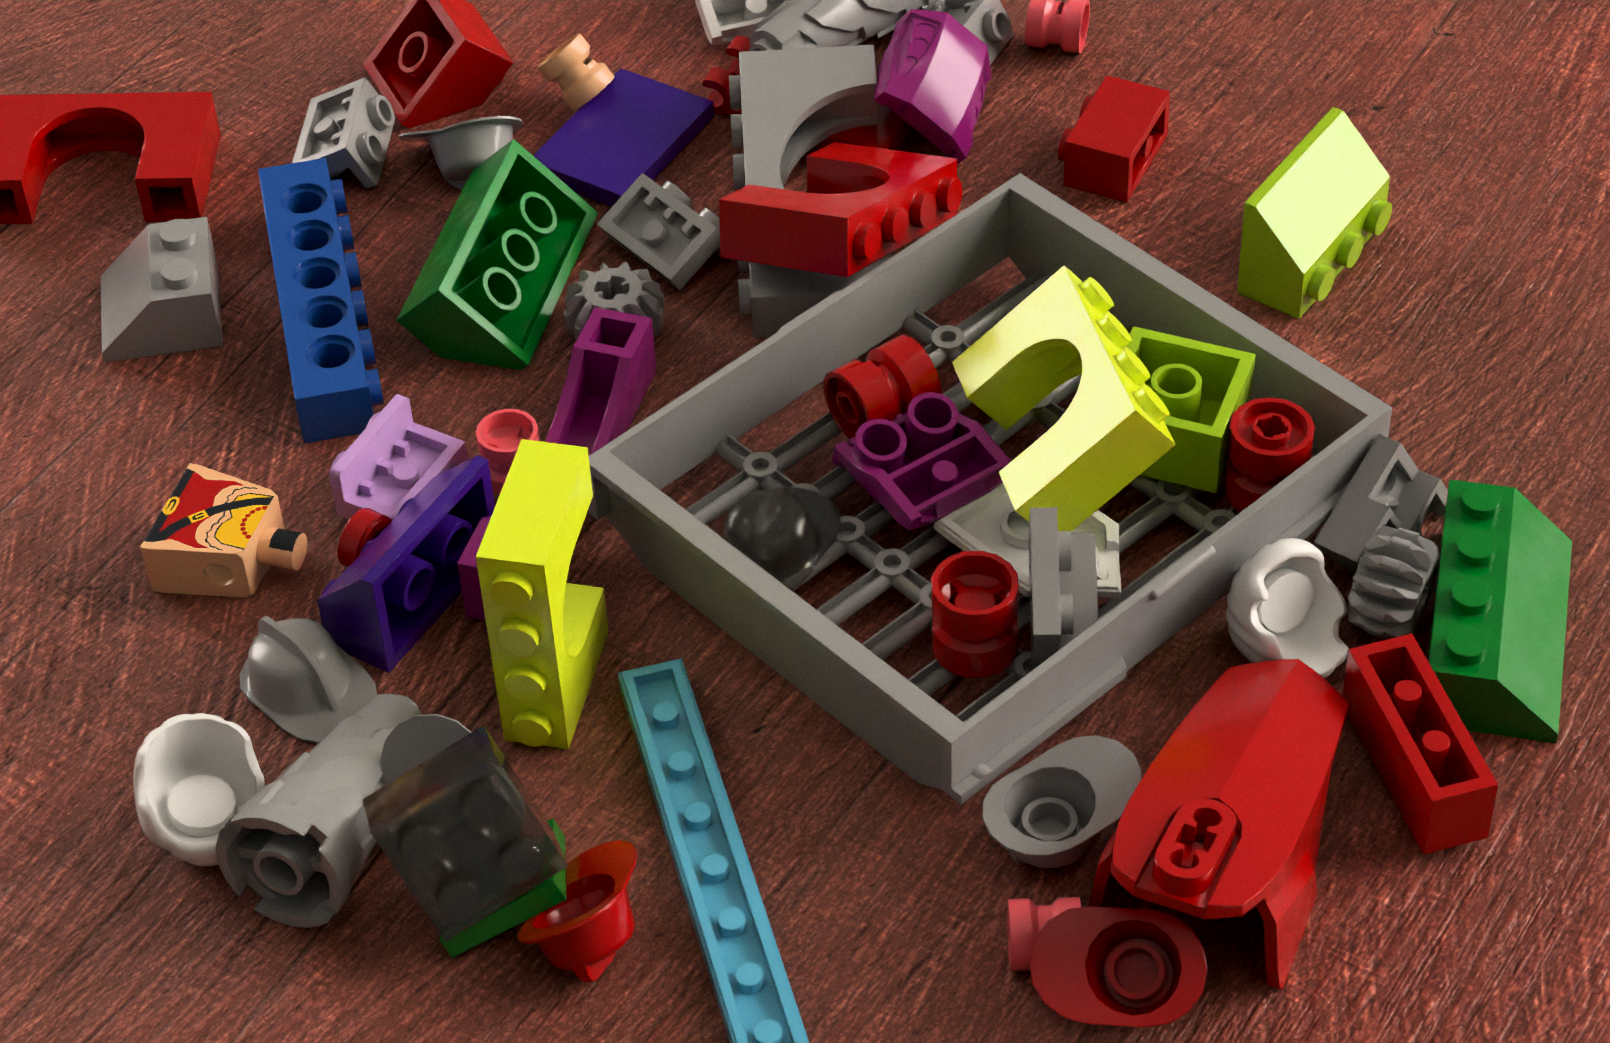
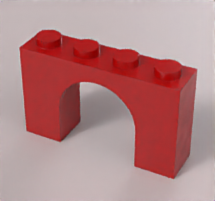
M212 92L0 95V224H33L43 186L50 174L73 158L99 151L125 152L140 158L135 182L145 222H168L173 219L202 217L221 137Z
M831 143L807 155V193L749 184L719 199L720 258L849 277L957 215L963 192L962 183L957 178V159L845 143Z

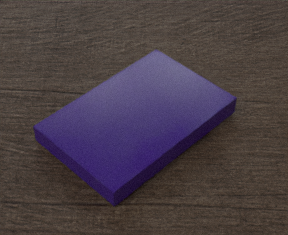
M621 68L614 74V79L601 92L584 104L533 156L575 193L612 207L642 173L654 180L714 117L713 101Z

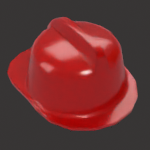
M623 840L602 843L586 850L566 864V900L528 919L517 934L519 941L523 944L536 943L553 966L559 970H573L577 977L585 983L596 981L613 961L616 952L631 939L635 932V921L626 890L638 858V852L634 845Z
M1099 906L1067 909L1047 921L1034 939L1029 958L1032 985L1043 1003L1065 1019L1092 1025L1147 1028L1170 1024L1190 1012L1203 994L1208 973L1204 947L1193 929L1173 914L1151 909Z

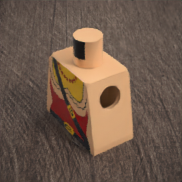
M190 463L140 546L152 591L246 598L256 592L270 565L299 570L304 563L308 544L306 534L285 529L278 496L271 489Z

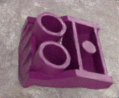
M911 9L896 22L891 42L884 51L883 58L877 67V85L875 86L874 100L881 106L886 105L947 154L948 158H956L958 165L967 157L973 144V130L982 108L986 84L992 76L988 47L947 12Z
M934 392L923 393L913 398L909 403L907 413L896 415L892 421L873 419L865 422L857 430L856 437L849 440V444L843 441L835 445L832 455V462L836 466L846 468L853 478L878 503L888 510L897 523L908 530L934 523L990 493L1003 483L999 471L1011 462L1008 456L977 421L960 414L951 399Z

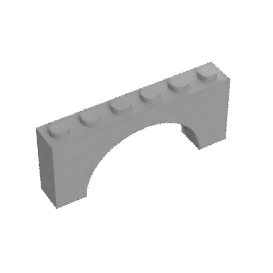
M874 45L739 52L740 75L729 76L731 109H742V114H731L732 148H744V154H732L734 189H741L749 184L784 189L786 181L798 161L810 149L827 139L828 136L851 128L878 125L877 102L874 100L875 86L877 85ZM892 252L849 277L738 260V272L750 271V279H738L740 315L752 314L754 338H769L777 333L780 327L832 293L846 288L890 259Z

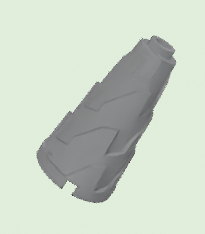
M786 0L757 24L750 38L751 46L749 51L856 46L870 37L874 41L895 30L896 22L911 9L930 11L936 5L937 0Z
M378 694L356 714L337 723L309 753L304 752L274 782L264 786L254 794L220 830L217 838L216 854L223 876L239 897L248 885L262 896L261 900L253 908L255 911L276 922L303 928L324 925L329 922L335 912L336 915L339 913L349 899L354 879L384 831L379 826L395 801L383 782L382 775L384 773L381 770L380 758L384 741L399 723L415 715H422L414 701L403 695Z

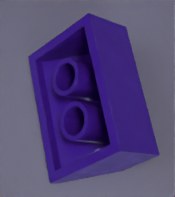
M477 455L432 478L414 498L407 500L403 504L398 515L376 538L369 540L365 544L357 559L340 577L330 581L324 588L321 597L317 600L322 626L332 636L335 643L347 654L389 673L462 593L457 562L480 519L492 515L495 508L488 459Z

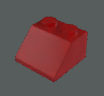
M410 0L363 63V66L381 94L390 102L394 114L401 125L410 129L481 106L494 88L503 81L506 72L514 62L473 4L465 0Z

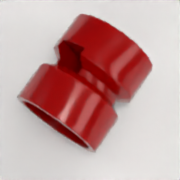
M906 335L898 336L869 351L865 362L853 359L826 373L823 380V392L827 407L838 427L849 439L856 437L859 427L869 420L886 419L892 421L896 415L900 413L902 415L906 414L911 400L920 394L928 392L942 394L939 375L931 358L918 342Z
M1267 397L1253 399L1239 406L1232 414L1224 494L1227 502L1237 512L1243 511L1311 459L1315 425L1310 414L1301 406L1286 399Z
M963 551L947 557L936 567L931 577L933 655L940 666L952 674L966 678H986L1000 673L1013 663L1018 652V574L1011 563L997 554L985 551Z

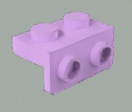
M396 394L381 412H377L371 417L366 429L346 451L339 453L332 463L329 471V481L332 486L337 515L350 519L357 511L363 508H370L393 520L398 515L403 504L407 500L414 498L432 478L468 460L465 441L414 423L409 398Z

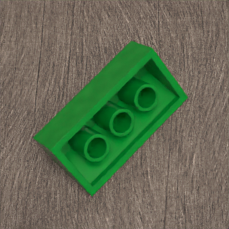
M515 139L511 140L472 170L396 321L440 358L522 370L528 366L598 212Z
M1449 479L1440 536V559L1437 565L1438 573L1435 581L1427 660L1468 731L1557 743L1572 540L1515 487Z

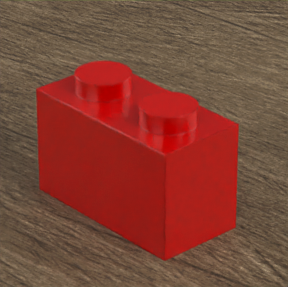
M1106 75L1094 95L1088 94L1085 97L1081 106L1079 120L1073 128L1067 127L1060 139L1058 159L1064 161L1063 186L1128 202L1168 136L1170 91Z

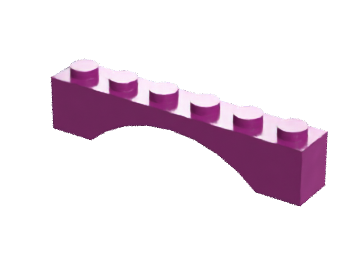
M594 307L573 346L564 387L545 442L588 447V455H591L628 430L657 372L652 318ZM492 515L480 519L457 562L466 617L484 621L486 619L476 555Z

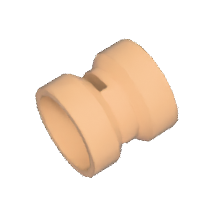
M580 33L575 34L561 44L537 67L547 81H558L560 83L559 86L563 90L562 99L572 111L577 110L590 101L615 77L605 63L596 62L594 58L589 57L590 45Z

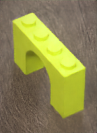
M1065 265L958 356L952 364L966 397L1006 431L1060 385L1081 375L1077 392L1061 418L1047 432L999 471L1012 505L1019 515L1029 522L1030 508L1057 507L1058 531L1071 532L1176 444L1164 422V419L1170 415L1166 405L1144 383L1151 377L1149 371L1141 360L1126 347L1132 341V338L1121 322L1108 311L1114 306L1111 297L1095 279L1088 277L1082 282Z
M521 439L476 555L504 740L521 742L528 746L569 749L609 633L604 588L566 583L572 554L593 498L588 447Z

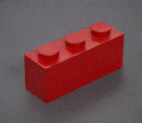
M1413 634L1350 648L1348 650L1342 695L1349 704L1348 716L1423 855L1488 838L1498 783Z

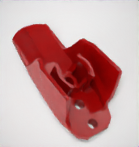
M1300 659L1261 661L1228 668L1200 698L1176 728L1128 800L1117 830L1110 837L1099 859L1089 906L1108 907L1121 884L1134 897L1202 919L1237 916L1244 918L1248 911L1256 907L1264 921L1267 983L1270 987L1282 990L1317 898L1315 869L1332 763L1348 715V702L1327 680Z

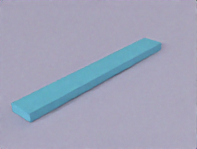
M682 658L618 672L620 692L729 1043H809Z

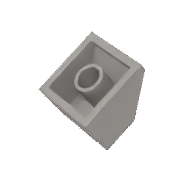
M207 217L173 219L168 222L148 224L101 275V334L104 362L223 346L219 269Z

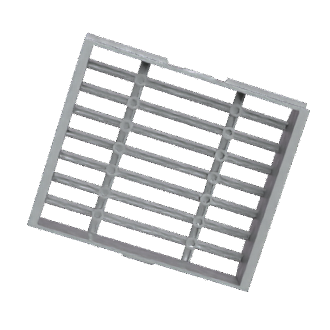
M1019 173L846 288L832 293L783 325L777 333L589 455L593 498L587 512L597 520L606 516L651 574L917 783L943 790L962 805L1126 678L1127 671L1229 593L1235 574L1240 571L1244 561L1253 557L1262 546L1272 544L1282 538L1304 540L1327 521L1378 434L1386 437L1389 436L1392 407ZM1007 257L1012 260L1025 277L1024 280L956 326H940L924 315L925 312ZM1064 265L1082 282L1088 277H1092L1104 288L1114 303V306L1108 311L1121 322L1129 334L1133 326L1256 354L1251 400L1267 397L1286 399L1301 406L1310 414L1315 425L1311 459L1240 513L1233 507H1230L1228 510L1210 509L1195 499L1204 490L1142 475L1136 477L1129 484L1151 499L1118 523L1119 554L1172 514L1199 532L1121 590V598H1110L1099 606L1098 621L1043 663H1031V651L1024 652L1018 648L1013 663L1004 669L1010 675L957 715L952 714L930 697V695L957 676L940 666L937 659L933 660L909 679L883 661L932 625L931 583L914 570L952 542L934 530L933 525L901 549H884L869 538L894 520L893 516L880 503L876 501L856 516H839L826 506L827 503L858 483L846 468L837 466L812 484H796L782 474L842 433L830 411L769 453L752 452L736 440L823 382L826 373L853 359H857L903 327L909 334L927 345L924 347V350L931 358L935 368L947 360L952 363L970 347L969 345L983 336ZM1081 375L1066 381L1052 391L1007 431L994 420L984 425V430L999 446L1034 420L1050 429L1065 413V410L1057 404L1078 389ZM960 382L942 394L954 402L958 412L973 403L966 397ZM715 453L739 472L686 509L660 491ZM760 488L782 504L728 542L706 526ZM803 520L825 536L824 539L772 575L749 559ZM846 553L870 569L869 572L817 609L793 592ZM891 586L915 603L913 607L862 644L837 626ZM1023 594L1019 596L1018 630L1030 621V597H1026Z

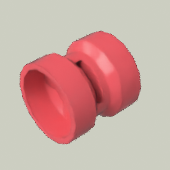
M1030 0L1025 28L1026 46L1043 49L1049 44H1059L1064 52L1081 54L1088 32L1090 1L1068 0L1064 3L1056 0Z
M518 409L494 411L485 416L477 425V446L480 455L488 459L493 493L500 495L521 439L540 441L536 420L527 412Z
M1058 897L1051 905H1036L1029 898L1007 899V937L1010 971H1030L1029 958L1035 937L1048 920L1067 909L1080 908V897Z

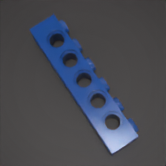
M326 158L258 169L293 392L303 442L305 444L361 434L373 416L372 406L383 405L384 401L378 368L365 370V366L376 364L370 329L358 331L357 328L369 325L363 290L352 292L350 288L361 287L362 285L356 252L345 254L343 252L355 248L349 215L337 217V214L348 213L342 179L330 181Z

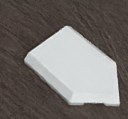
M1003 483L990 493L934 523V530L963 551H985L997 554L1011 563L1018 574L1019 592L1026 597H1030L1029 522L1015 511ZM1097 510L1071 532H1091L1095 535L1097 598H1121L1119 524Z

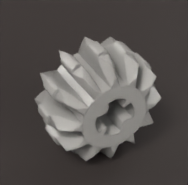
M627 261L618 268H609L602 262L599 271L581 270L579 281L567 285L564 320L566 329H569L570 337L575 338L576 341L594 307L652 318L654 337L661 335L664 324V295L660 291L659 283L654 282L650 278L648 269L631 271Z
M1382 526L1378 529L1373 537L1368 540L1365 552L1359 559L1356 574L1352 578L1353 585L1348 596L1349 605L1347 608L1349 622L1353 623L1354 626L1364 629L1367 634L1385 640L1413 634L1414 630L1419 627L1424 610H1427V603L1430 594L1434 590L1433 584L1438 573L1437 565L1440 554L1438 546L1433 541L1419 536L1420 533L1401 527L1399 530L1387 526Z

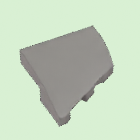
M1378 434L1316 537L1314 544L1331 560L1352 575H1355L1359 566V559L1365 552L1368 540L1382 526L1398 530L1401 527L1420 533L1419 536H1422L1423 520L1431 512L1444 516L1447 488L1441 479L1420 471L1400 442Z

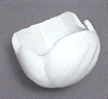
M1296 538L1279 539L1272 544L1262 546L1253 557L1244 561L1240 571L1235 574L1231 583V589L1227 596L1226 619L1233 643L1251 663L1281 659H1300L1323 678H1326L1344 662L1348 654L1349 647L1339 638V625L1342 617L1347 613V605L1342 594L1324 570L1325 562L1322 552L1305 540Z
M205 713L176 715L164 721L160 727L152 730L145 737L142 746L139 748L134 764V799L140 825L144 834L152 843L164 850L170 851L179 860L197 866L219 865L216 844L220 830L254 794L265 786L264 775L260 770L248 733L234 722L225 721L217 715Z

